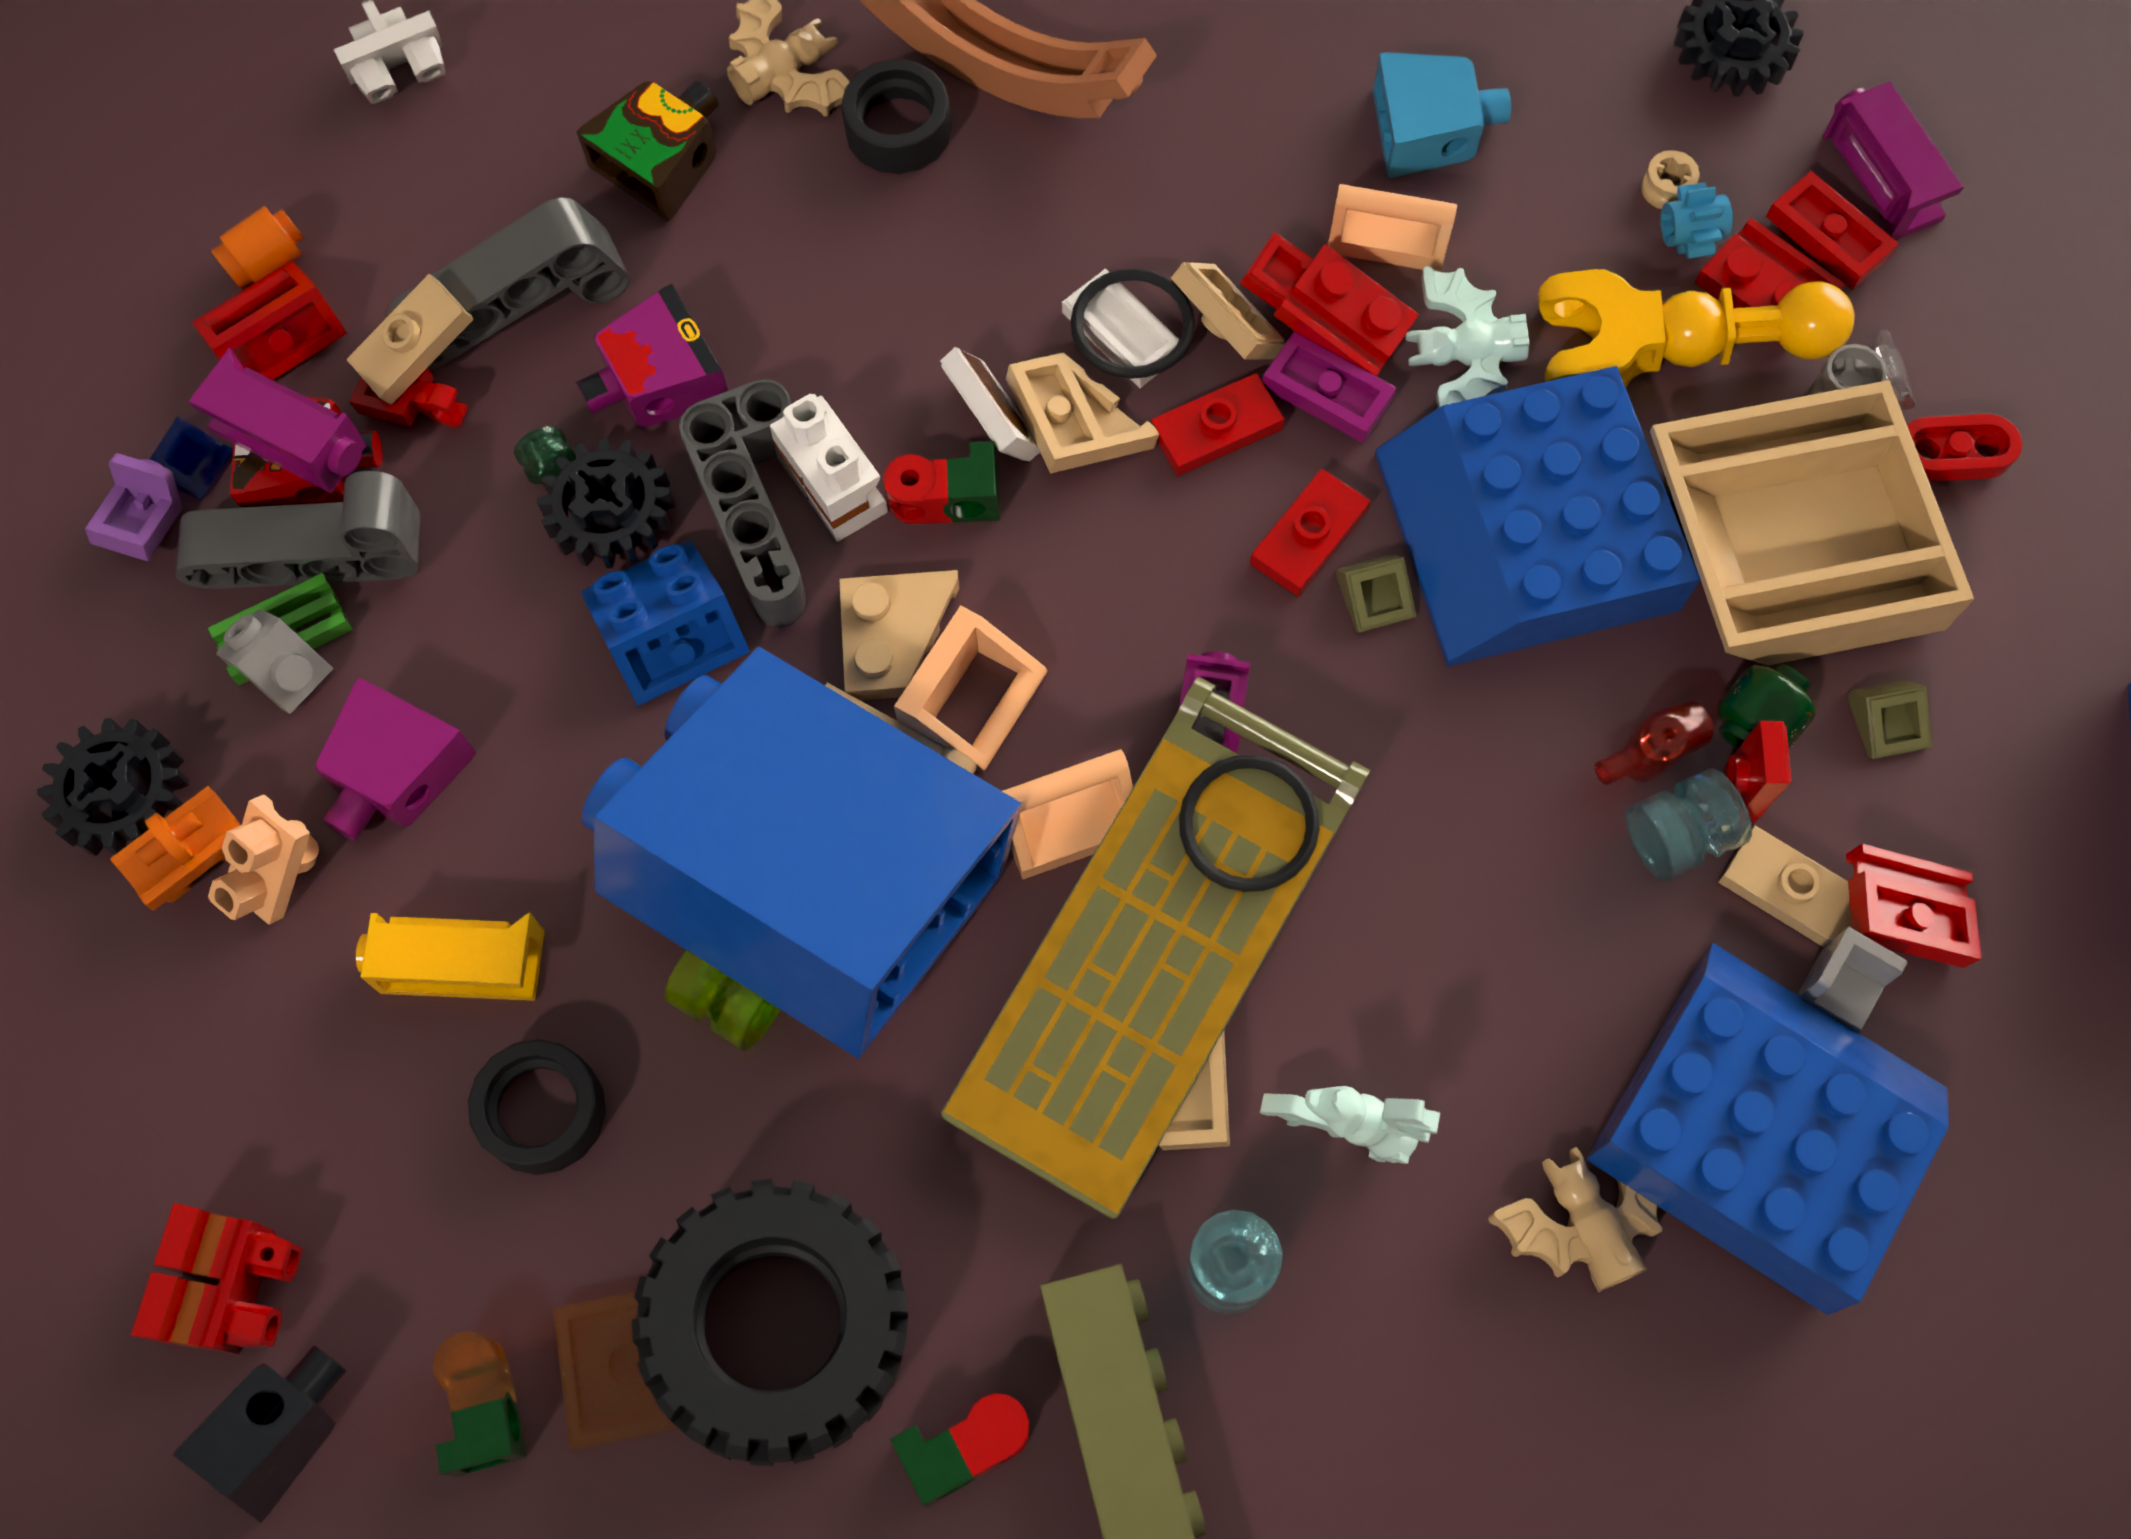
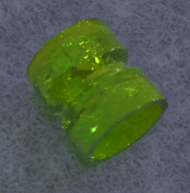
M688 950L685 951L674 968L665 989L664 1000L697 1022L708 1017L711 1018V1030L742 1051L751 1049L763 1037L781 1011L761 996L723 974Z

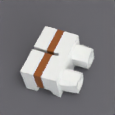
M808 394L784 409V417L770 425L778 460L804 497L808 498L809 504L836 542L888 513L886 501L876 488L880 481V475L822 395L817 397L815 394Z

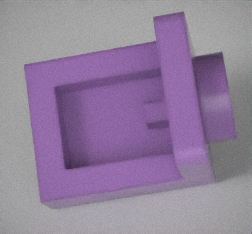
M116 453L109 462L115 485L86 526L85 531L92 545L148 562L183 509L175 479L169 469L164 468L155 461L149 459L138 460Z

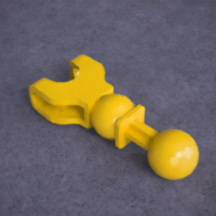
M1605 269L1556 274L1549 277L1538 291L1539 308L1544 320L1553 326L1580 328L1593 339L1587 345L1559 351L1551 358L1544 374L1545 382L1617 366L1626 388L1631 379L1640 373L1660 371L1663 357L1674 365L1695 367L1709 363L1719 355L1720 365H1728L1734 344L1778 341L1787 352L1798 358L1807 360L1822 359L1830 356L1834 350L1840 348L1848 341L1855 321L1854 309L1850 299L1838 287L1826 282L1801 284L1790 290L1777 306L1733 308L1731 288L1721 289L1719 301L1708 293L1686 291L1673 295L1662 304L1661 290L1640 291L1631 287L1622 277Z

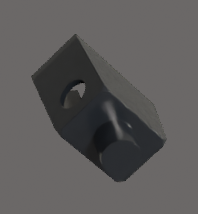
M315 1345L312 1346L286 1378H283L268 1365L262 1363L231 1392L172 1455L225 1497L262 1523L333 1431L336 1423L319 1406V1403L347 1371Z

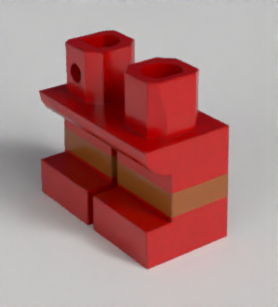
M173 1202L153 1265L183 1275L219 1281L218 1285H211L151 1272L131 1336L157 1343L238 1355L241 1347H273L282 1322V1310L254 1304L262 1277L291 1282L299 1266L303 1252L302 1247L276 1236V1231L254 1221L227 1217Z

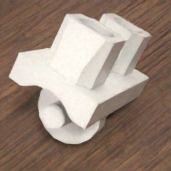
M368 0L361 3L368 20L349 27L354 41L334 49L350 84L356 83L371 104L388 99L398 92L388 72L393 67L409 62L418 83L429 82L446 73L440 51L443 44L429 11L406 19L401 7H398L380 15L373 0Z

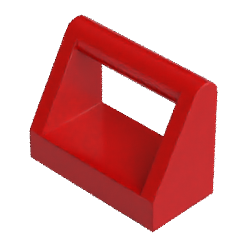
M292 260L191 322L219 360L230 347L244 369L247 367L271 380L276 379L347 334L316 285Z

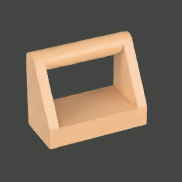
M1339 184L1328 246L1341 256L1423 270L1425 266H1429L1433 270L1441 272L1455 220L1457 204Z
M960 605L894 705L898 722L940 745L961 751L976 763L977 769L975 772L984 773L1048 670L983 617ZM979 652L1018 674L971 745L940 722L936 716Z
M1122 749L1002 791L1022 803L1010 847L1022 880L1095 853L1133 789L1129 766Z

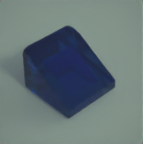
M177 416L149 460L159 463L173 473L177 490L201 500L233 449Z

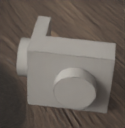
M262 609L257 610L253 615L246 614L236 620L226 631L223 638L225 643L216 653L225 663L236 668L278 707L289 714L334 669L280 618Z

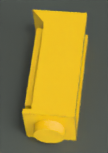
M530 912L513 925L507 921L391 916L389 923H387L378 913H371L368 933L362 934L357 943L356 966L361 973L360 977L380 994L535 1001L545 930Z

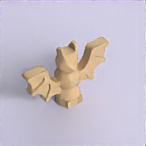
M749 0L744 4H736V15L740 21V26L735 33L729 36V46L732 50L741 51L746 57L739 56L731 61L730 66L727 67V75L734 91L744 103L752 105L765 97L770 91H774L783 98L785 111L788 113L794 108L804 106L814 108L827 117L833 108L841 105L844 90L849 81L839 70L832 69L818 74L798 72L801 66H808L817 62L820 56L833 50L838 44L835 37L825 39L819 32L822 25L820 19H814L803 28L793 31L784 41L778 39L770 41V33L782 20V6L778 0Z
M1575 1147L1569 1151L1570 1165L1559 1168L1551 1159H1546L1542 1162L1543 1169L1554 1187V1194L1559 1204L1569 1213L1567 1227L1550 1219L1537 1203L1529 1198H1524L1496 1210L1488 1217L1489 1223L1497 1225L1506 1234L1511 1242V1253L1514 1257L1520 1255L1539 1257L1548 1263L1556 1277H1561L1567 1273L1573 1262L1582 1261L1587 1263L1591 1274L1590 1277L1599 1293L1647 1270L1638 1250L1632 1244V1240L1637 1235L1653 1237L1662 1232V1227L1657 1219V1205L1618 1180L1619 1195L1616 1208L1614 1205L1603 1200L1600 1195V1185L1597 1177L1589 1171L1582 1153Z

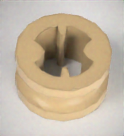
M1663 151L1655 155L1650 161L1642 181L1643 196L1648 203L1662 209L1665 203L1678 200V186H1674L1673 182L1680 181L1679 186L1698 183L1700 176L1699 167L1692 157L1680 151ZM1661 175H1667L1668 179L1663 180L1660 178Z

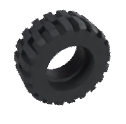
M773 1179L751 1181V1190L733 1194L730 1186L711 1194L714 1203L699 1212L693 1207L689 1208L675 1220L679 1228L670 1239L666 1240L662 1237L659 1239L649 1255L653 1261L647 1276L639 1277L634 1298L638 1302L637 1318L631 1319L632 1342L637 1346L640 1360L637 1365L642 1379L654 1396L657 1406L693 1442H697L711 1453L728 1460H742L750 1462L751 1465L773 1466V1463L793 1461L796 1464L813 1459L815 1454L832 1446L836 1449L853 1437L852 1433L865 1421L870 1422L882 1407V1401L897 1379L906 1346L908 1323L907 1292L904 1291L899 1263L894 1252L889 1251L884 1244L882 1232L869 1217L862 1219L852 1211L851 1202L836 1193H833L830 1198L815 1192L814 1184L794 1180L792 1188L775 1187ZM765 1257H791L803 1261L816 1269L827 1280L834 1291L840 1309V1328L837 1342L825 1364L804 1382L790 1388L775 1391L749 1388L726 1375L713 1359L706 1338L708 1307L718 1286L739 1267Z

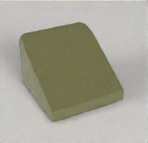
M1386 555L1335 569L1337 581L1356 632L1359 633L1417 617L1404 557Z
M1902 680L1848 691L1849 705L1868 758L1876 759L1933 747L1927 687L1925 685Z

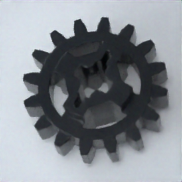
M1693 0L1691 6H1685L1677 25L1679 29L1674 39V46L1683 48L1678 62L1680 65L1694 63L1695 68L1691 78L1694 81L1700 80L1705 76L1711 78L1710 90L1713 92H1717L1722 84H1727L1731 86L1732 94L1736 97L1740 96L1743 87L1749 85L1757 95L1762 94L1768 81L1777 86L1782 82L1786 71H1791L1801 50L1798 48V45L1803 37V30L1793 28L1799 15L1797 11L1782 12L1781 7L1785 0Z
M600 438L597 451L590 453L582 443L575 445L578 458L570 462L566 458L558 456L555 462L559 468L560 475L558 477L544 475L541 480L548 495L537 498V504L545 517L541 522L549 538H555L554 540L564 556L575 551L581 565L588 566L593 561L595 555L602 557L606 568H613L616 555L624 553L631 563L638 561L635 548L642 543L646 547L655 549L658 543L653 530H669L671 526L665 510L674 508L675 501L670 488H668L670 482L664 468L657 467L654 457L649 450L637 456L632 442L626 439L617 451L611 450L607 438ZM644 489H645V500L643 499V496H642V494H641V492H642ZM573 494H575V500L570 503ZM644 500L642 509L639 512L636 507Z
M106 718L103 721L101 733L94 735L85 726L78 728L80 743L72 747L67 743L59 742L56 747L60 754L64 756L60 764H44L42 768L45 773L54 779L53 784L37 789V795L51 805L41 814L43 819L57 828L55 834L71 846L78 845L90 855L97 856L103 847L115 855L126 847L127 841H134L149 830L145 824L147 818L154 813L164 817L167 810L174 811L184 804L173 793L174 790L189 786V779L177 769L185 762L183 757L174 748L169 746L171 742L155 728L148 731L140 722L130 719L123 729L111 718Z

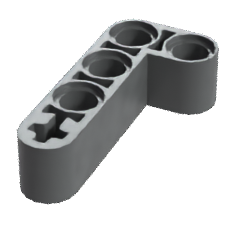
M551 199L432 274L474 320L428 366V369L434 370L449 363L567 287L584 301L593 304L605 303L619 297L629 286L630 277L607 229L573 199ZM416 284L406 292L402 293L388 304L385 310V318H387L390 315V313L413 291V289L418 284Z
M762 379L695 403L687 408L681 416L679 428L692 468L754 613L760 621L769 626L783 627L791 625L800 619L806 610L807 597L798 564L754 465L777 456L770 425L784 417L783 411L787 406L791 405L789 393L783 385L773 380ZM765 415H778L771 421H757ZM722 436L713 443H701L708 437ZM729 485H744L736 492L722 493V490ZM761 533L766 535L764 539L757 543H742L751 534ZM773 571L781 588L779 592L774 593L766 584L764 575H768Z
M360 471L348 475L344 483L343 502L189 511L183 514L180 519L175 575L182 583L202 589L298 585L321 573L325 575L330 583L408 578L415 575L418 571L420 511L403 483L397 477L379 471Z

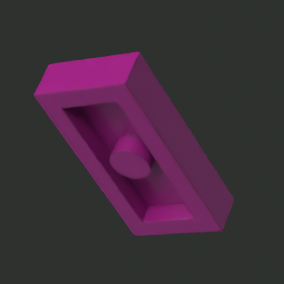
M1293 332L1264 373L1262 383L1269 392L1363 444L1393 402L1397 389L1395 386L1296 332Z

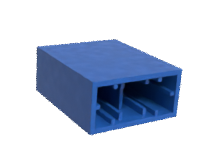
M758 646L722 684L708 675H702L689 684L674 704L667 719L664 731L666 742L643 766L629 758H621L611 764L592 787L584 803L581 820L585 827L594 832L595 893L860 1059L1003 877L1022 803Z

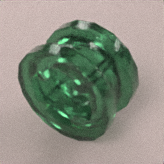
M544 426L527 433L515 445L513 452L518 463L524 466L523 471L527 479L534 484H543L541 480L544 475L557 477L560 475L559 468L555 462L558 456L566 458L570 462L577 459L573 448L566 444L567 439L563 431L556 426Z

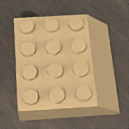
M1890 380L1652 425L1650 433L1725 653L1769 666L1945 631L1974 600Z

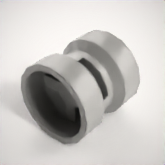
M1859 344L1843 345L1834 350L1828 358L1822 372L1811 386L1809 395L1886 381L1888 370L1885 361L1876 351L1867 346Z

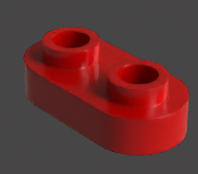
M1995 414L1921 417L1907 425L1916 450L1925 452L1930 458H1925L1918 453L1929 482L1996 478L2004 474L2012 466L2022 451V437L2016 426L2006 418ZM1975 447L1984 449L1990 457L1981 455Z

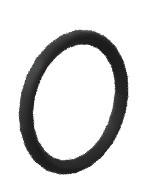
M1136 268L1116 270L1092 281L1080 293L1073 306L1070 320L1074 342L1087 362L1102 372L1115 377L1129 379L1147 378L1162 373L1174 366L1186 354L1195 331L1194 310L1184 292L1167 277L1150 270ZM1135 280L1156 285L1171 295L1182 313L1183 329L1177 345L1168 355L1148 365L1131 367L1110 362L1094 351L1083 331V317L1090 300L1099 291L1121 281Z
M1258 755L1233 756L1218 761L1205 769L1191 783L1183 798L1179 814L1180 837L1185 852L1194 866L1209 880L1225 888L1242 892L1268 890L1280 886L1295 877L1308 863L1316 848L1320 830L1318 808L1312 792L1303 779L1288 766L1272 758ZM1254 768L1268 771L1280 777L1293 788L1305 812L1306 830L1303 843L1296 856L1277 872L1260 878L1237 877L1216 868L1201 852L1193 833L1194 809L1202 791L1219 776L1237 769Z

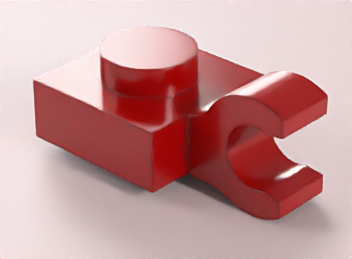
M428 367L392 405L379 398L362 377H360L349 400V403L358 414L408 427L412 426L419 412L442 425L460 428L469 409L467 404L455 402L459 393L457 389L441 383H432L434 376Z

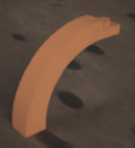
M860 0L883 24L908 45L957 78L1007 102L1055 116L1100 118L1113 99L1121 100L1128 98L1139 89L1143 82V75L1157 56L1146 38L1095 43L1054 38L1018 25L976 0Z

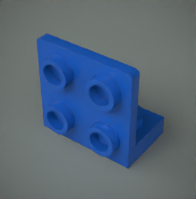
M685 541L679 545L664 546L655 551L649 559L624 571L606 573L598 578L592 586L581 591V595L637 706L750 653L722 589L692 541Z

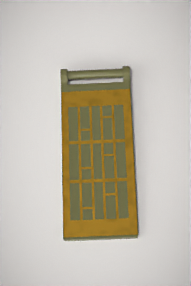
M1199 676L1189 689L1175 718L941 1112V1116L946 1122L1110 1219L1117 1218L1371 771L1355 761L1348 766L1214 692L1216 685ZM1201 715L1337 789L1329 804L1313 796L1319 812L1320 826L1316 848L1301 871L1280 886L1253 892H1242L1225 888L1209 880L1201 873L1185 852L1180 837L1179 814L1183 798L1191 783L1205 769L1216 762L1233 756H1239V754L1192 729ZM1254 768L1230 771L1213 780L1202 791L1193 814V833L1197 845L1205 858L1216 868L1229 875L1242 878H1260L1273 874L1285 867L1298 853L1306 830L1305 812L1293 788L1280 777L1268 771Z

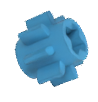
M1706 183L1678 186V200L1665 203L1661 210L1660 226L1665 244L1668 247L1677 246V253L1686 254L1687 259L1715 255V242L1729 238L1732 232L1733 213L1728 197L1724 194L1716 195L1715 186L1707 187Z

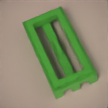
M323 573L208 628L212 638L219 646L217 647L218 650L225 643L223 638L228 628L240 617L246 614L253 615L259 609L280 618L295 633L297 632L296 628L330 613L331 617L296 633L312 649L353 630L330 582ZM227 664V671L238 686L249 681L236 668Z

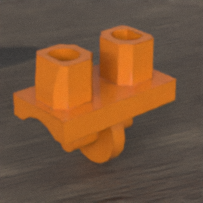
M207 786L165 818L161 817L158 813H154L147 818L145 824L149 830L111 857L110 860L132 885L145 906L154 911L166 901L173 903L191 889V883L219 861L227 862L222 851L226 832L241 826V824L216 792Z

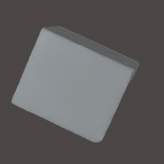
M1848 926L1821 950L1797 995L1856 1032H1859L1866 1023L1884 987L1902 974L1907 961Z

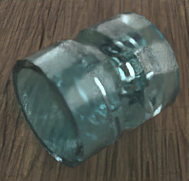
M1713 768L1702 771L1675 784L1672 793L1663 790L1628 806L1625 813L1626 827L1637 855L1646 868L1662 881L1672 880L1701 866L1705 854L1711 853L1715 857H1720L1749 843L1752 836L1751 820L1740 793L1721 771Z
M1230 1210L1215 1214L1201 1225L1192 1241L1186 1268L1190 1289L1202 1304L1215 1312L1235 1315L1252 1310L1266 1298L1281 1272L1283 1253L1278 1236L1265 1220L1251 1212Z

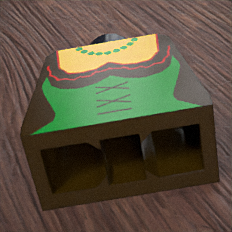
M653 81L643 82L576 131L588 167L669 222L715 159L717 150L710 123L706 118L718 107V101L711 90L699 81H694L678 98Z

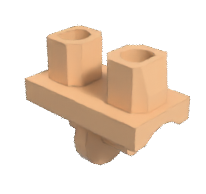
M264 794L249 800L242 825L227 831L222 845L225 859L230 863L229 871L227 874L212 880L208 898L213 905L231 920L239 919L254 912L270 925L284 918L297 874L306 872L314 866L319 853L318 843L310 835L304 823L298 820L287 821L280 817L274 810L272 800Z

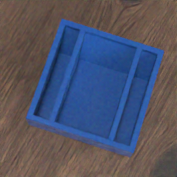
M1617 366L1443 405L1378 447L1375 451V458L1447 667L1679 612L1700 581L1694 561Z
M1712 942L1704 952L1586 1160L1813 1307L1829 1315L1861 1302L1949 1128L1947 1087Z

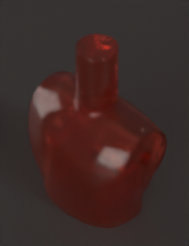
M1693 701L1655 711L1647 716L1631 733L1624 750L1595 763V772L1598 779L1603 784L1609 785L1626 776L1639 782L1650 781L1658 777L1687 756L1701 751L1709 744L1714 734L1712 719L1699 703Z

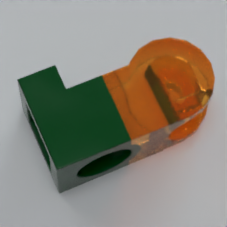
M471 1331L458 1332L448 1337L438 1347L433 1359V1373L436 1381L448 1393L455 1440L436 1445L440 1474L459 1477L526 1458L513 1379L504 1348L495 1340Z

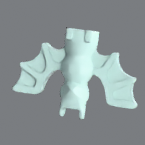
M1425 266L1422 272L1425 305L1429 309L1449 312L1460 318L1463 322L1456 329L1440 326L1433 327L1430 330L1407 332L1405 339L1417 343L1419 355L1409 358V366L1429 364L1443 366L1456 360L1469 366V370L1458 379L1440 385L1436 394L1437 409L1443 405L1491 395L1497 391H1505L1508 380L1500 373L1499 363L1526 361L1528 358L1530 343L1526 314L1511 315L1498 319L1493 315L1491 308L1496 296L1495 290L1485 291L1477 289L1469 283L1462 268H1458L1455 272L1444 273Z
M1348 1086L1312 1089L1307 1091L1305 1098L1292 1094L1264 1093L1260 1108L1261 1114L1281 1117L1287 1120V1125L1289 1126L1307 1125L1327 1131L1332 1137H1344L1354 1145L1366 1146L1369 1149V1158L1377 1162L1387 1161L1408 1164L1409 1157L1416 1149L1418 1141L1429 1142L1430 1133H1437L1440 1118L1439 1112L1424 1108L1425 1101L1387 1098L1384 1103L1375 1096L1359 1094L1354 1088Z

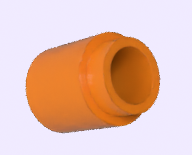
M264 205L219 236L222 243L211 250L219 263L242 290L250 283L258 282L289 261H294L303 255L296 244L303 240L304 236L283 209L272 215Z

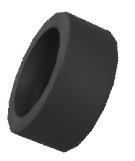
M890 59L873 63L859 71L845 87L841 103L845 133L850 150L861 163L879 172L895 174L920 170L935 161L948 145L951 131L949 99L944 83L933 70L915 61ZM896 98L914 100L926 106L930 112V117L924 125L910 133L900 135L880 134L868 128L863 120L872 107L882 101Z
M540 1039L513 1043L493 1055L475 1076L468 1098L470 1127L481 1147L512 1170L534 1175L561 1171L583 1158L598 1139L606 1114L604 1091L591 1067L563 1044ZM544 1068L557 1071L569 1080L575 1090L577 1108L573 1121L560 1137L548 1144L532 1147L516 1143L506 1135L499 1122L498 1108L503 1093L516 1078L529 1070Z

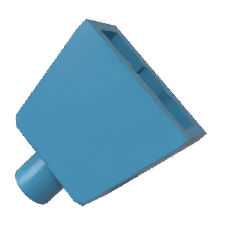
M1379 53L1372 91L1387 178L1400 177L1468 161L1476 156L1483 125L1509 123L1511 97L1508 88L1478 90L1473 62L1467 57Z

